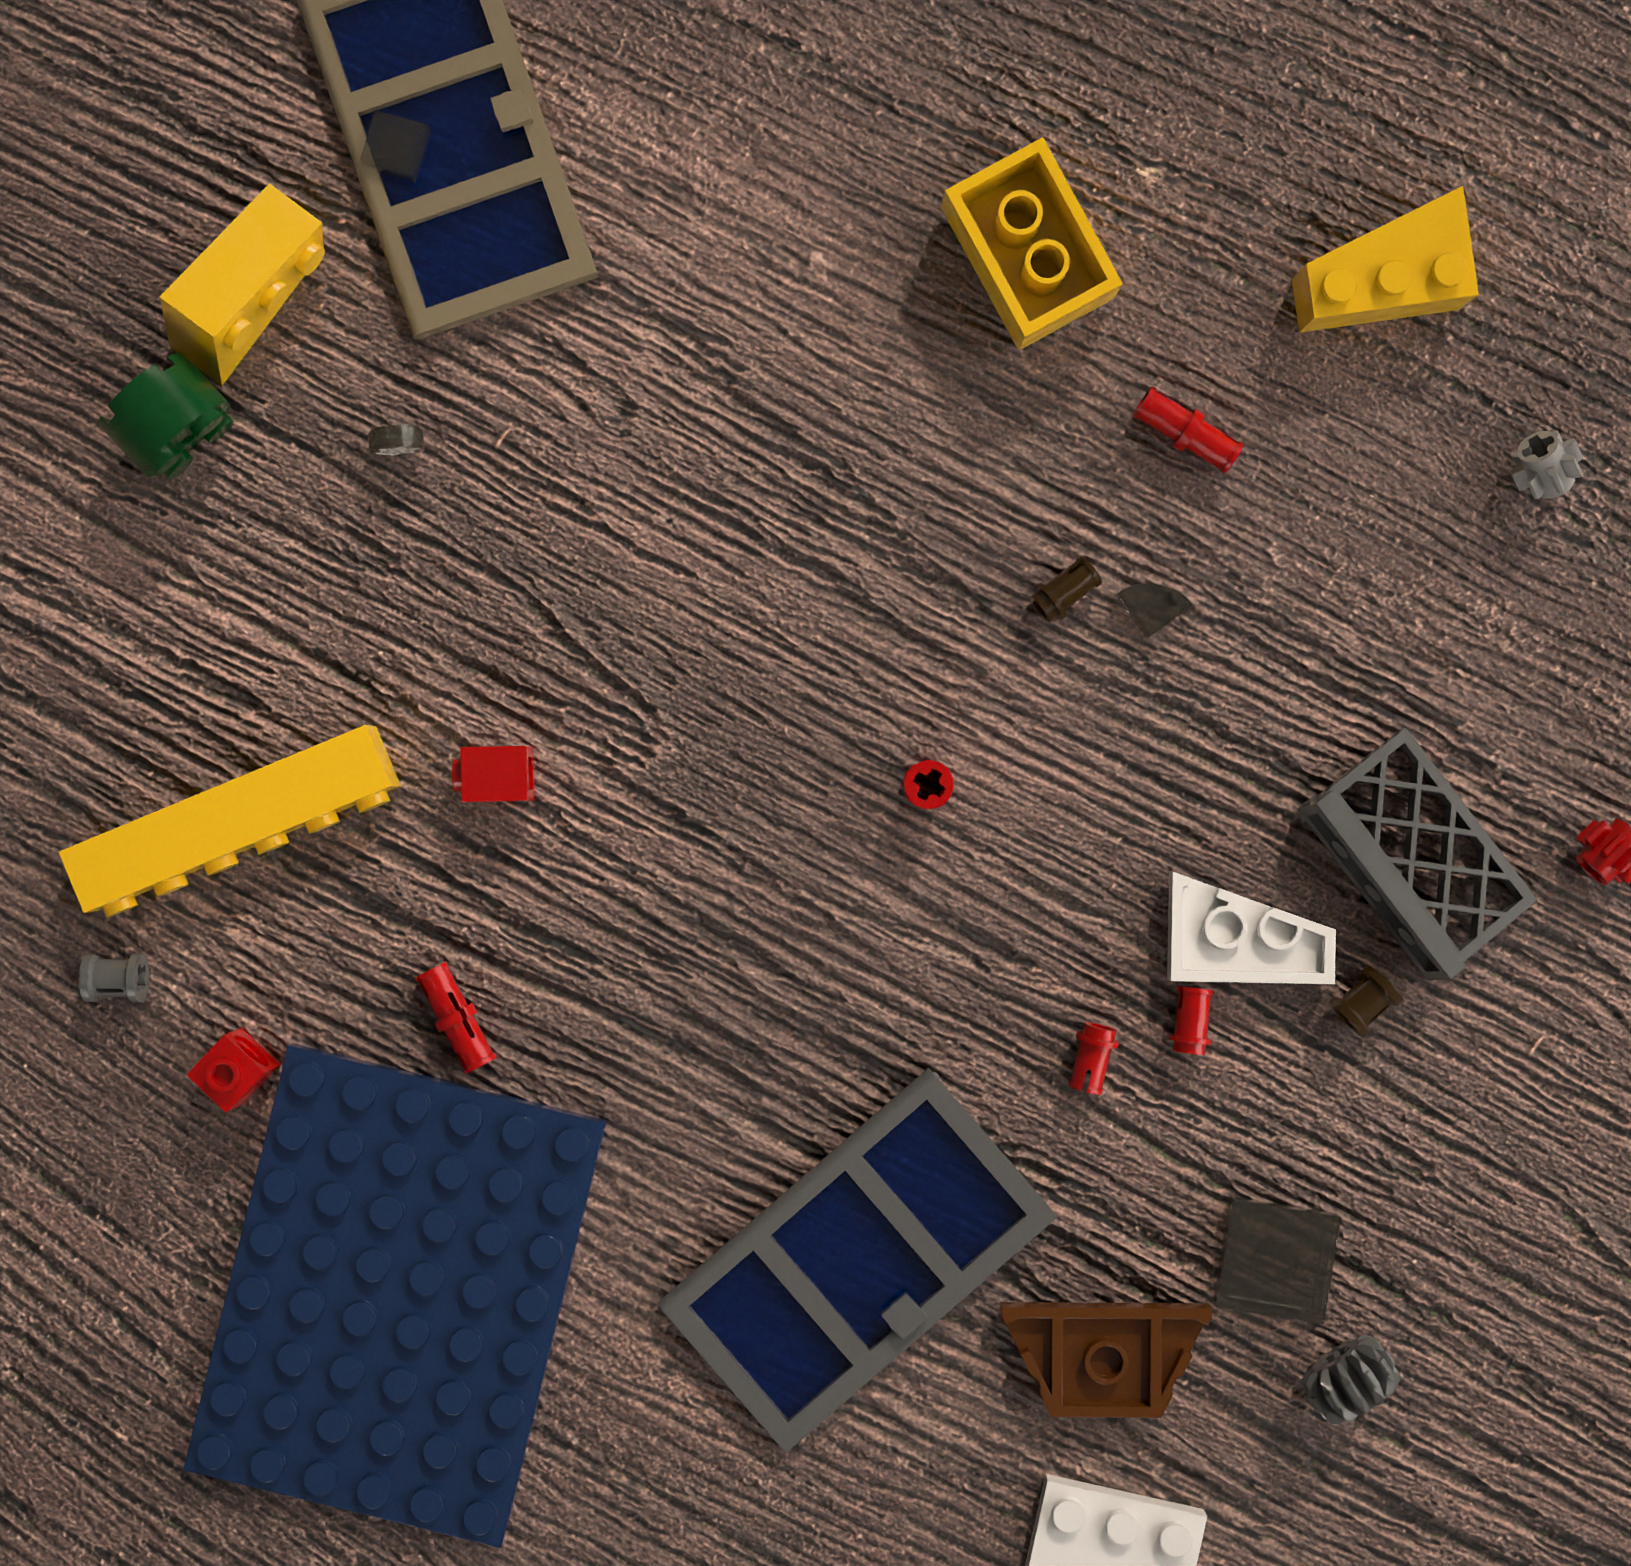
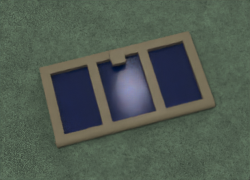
M297 0L414 339L426 338L599 278L503 0Z

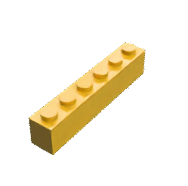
M363 725L61 850L59 855L83 913L103 910L106 918L138 906L135 898L137 895L154 889L158 897L187 886L186 875L205 868L207 876L236 866L239 864L236 854L253 847L256 848L258 855L290 843L286 834L306 826L308 833L311 834L340 822L337 813L356 805L359 813L381 806L390 801L387 792L401 787V784L377 726Z

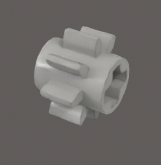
M1556 430L1553 432L1540 431L1529 435L1520 443L1517 452L1511 454L1516 467L1510 473L1518 490L1522 491L1530 488L1534 499L1561 496L1571 489L1575 478H1580L1583 475L1578 465L1583 456L1575 439L1563 442L1559 431Z

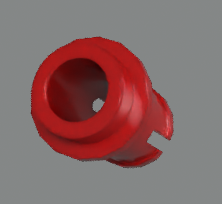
M1178 986L1179 994L1174 1034H1169L1168 1040L1173 1041L1172 1051L1205 1055L1206 1045L1212 1044V1039L1207 1038L1213 990Z
M1085 1022L1083 1031H1077L1076 1038L1080 1040L1071 1079L1068 1082L1069 1087L1081 1091L1084 1086L1087 1070H1091L1086 1093L1095 1095L1103 1093V1083L1111 1051L1119 1046V1041L1115 1040L1116 1029L1099 1023Z

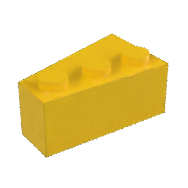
M269 183L160 296L170 348L176 353H184L196 368L223 386L303 277L311 274L322 261L325 254L322 222Z
M1463 186L1307 263L1292 279L1299 333L1456 311L1479 295Z

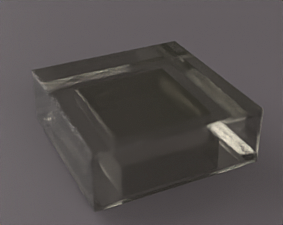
M375 110L359 162L362 165L377 169L380 173L415 183L431 130L426 124Z

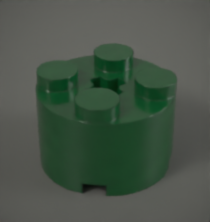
M182 352L168 356L175 365L162 372L156 364H153L140 373L107 406L115 414L113 418L109 420L100 417L98 425L147 477L158 476L163 473L168 479L174 478L193 461L194 458L189 454L191 449L204 438L209 443L216 441L234 423L227 415L230 409L228 401Z

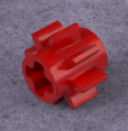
M1618 818L1609 825L1604 820L1600 823L1593 820L1576 836L1577 841L1584 846L1575 857L1578 864L1589 876L1602 885H1608L1613 879L1619 884L1622 881L1629 884L1631 882V826Z

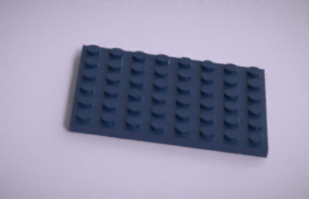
M295 1043L288 1045L183 1470L501 1548L505 1539L608 1120Z

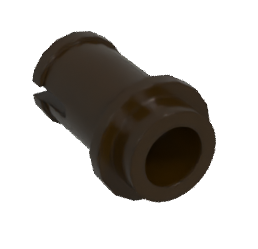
M1080 556L1072 565L1046 585L1038 583L1035 586L1037 592L1030 596V600L1039 614L1049 623L1055 618L1063 620L1067 616L1065 611L1092 589L1099 587L1102 584V579L1092 564L1085 560L1083 556Z

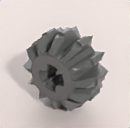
M1361 1335L1356 1339H1348L1345 1343L1334 1346L1328 1353L1319 1356L1315 1363L1308 1366L1301 1384L1314 1410H1318L1324 1420H1328L1330 1424H1341L1344 1421H1353L1364 1413L1368 1414L1372 1408L1383 1404L1384 1399L1395 1392L1401 1375L1396 1369V1362L1387 1348L1384 1349L1377 1338Z

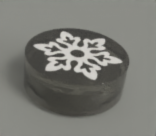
M416 425L381 426L371 429L368 433L369 452L371 455L402 456L425 450L423 429Z

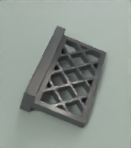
M1407 728L1398 730L1323 792L1312 796L1297 808L1301 816L1428 981L1451 980L1467 966L1464 962L1537 901L1531 890ZM1398 747L1402 749L1412 762L1410 783L1386 779L1387 757ZM1375 767L1374 777L1364 776ZM1423 778H1424L1425 781L1428 783V785H1423V784H1422V779H1423ZM1354 783L1372 785L1370 815L1354 813L1340 794ZM1385 788L1409 791L1407 821L1382 817ZM1421 793L1437 795L1444 804L1443 826L1419 822ZM1456 821L1461 828H1455ZM1362 822L1369 823V831L1362 824ZM1381 825L1406 829L1403 859L1388 857L1379 846ZM1418 831L1442 834L1439 864L1415 860ZM1454 836L1470 838L1477 847L1476 869L1452 866ZM1489 864L1495 872L1488 871ZM1395 866H1402V875ZM1414 868L1439 872L1436 902L1421 900L1414 892ZM1451 874L1475 877L1472 907L1448 904ZM1487 879L1503 881L1516 898L1502 911L1485 909ZM1428 909L1435 910V918ZM1448 912L1472 915L1470 938L1458 948L1446 933ZM1484 917L1493 918L1484 925Z

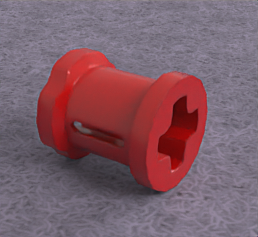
M924 760L912 765L906 771L902 781L907 800L914 806L922 809H936L944 805L951 798L954 790V780L950 770L942 763L934 760ZM933 770L938 774L936 784L942 788L941 793L938 796L928 794L924 800L920 799L917 796L920 787L917 783L913 782L917 773L925 776Z

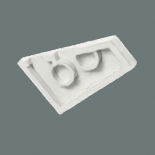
M1169 871L1168 980L1335 984L1336 929Z
M1045 1474L1025 1566H1196L1207 1515L1204 1509Z

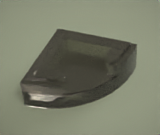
M1136 584L1115 594L1146 638L1152 636L1193 606L1190 600L1179 591L1158 584Z

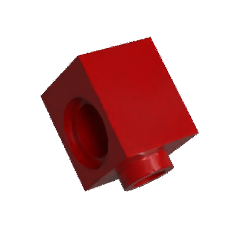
M460 747V759H453L452 785L454 792H461L462 802L535 801L534 747Z
M239 1028L224 1034L186 1076L225 1113H228L243 1105L281 1064L243 1028Z

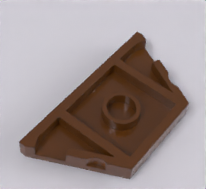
M1000 1302L1002 1318L1051 1417L1162 1418L1173 1396V1385L1179 1377L1183 1376L1192 1358L1190 1352L1204 1324L1208 1326L1212 1319V1307L1209 1303Z

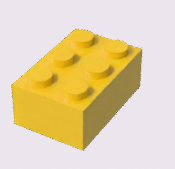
M1043 137L945 190L941 209L1018 351L1113 300L1123 283Z

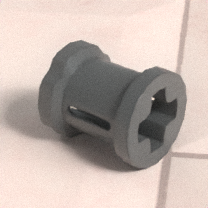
M143 953L132 954L129 959H101L99 955H85L83 957L79 970V990L84 1002H98L100 997H128L132 1003H141L145 1000L149 989V965Z

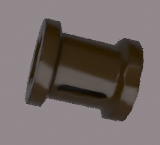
M1369 965L1362 970L1364 977L1342 998L1333 997L1328 1002L1341 1020L1361 1038H1365L1370 1033L1368 1026L1390 1005L1398 1007L1403 1002L1402 996L1391 983Z

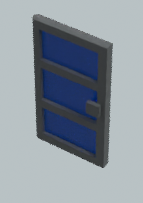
M928 1067L663 1297L658 1304L662 1312L673 1322L782 1450L787 1453L1057 1218V1215L940 1081L939 1075Z

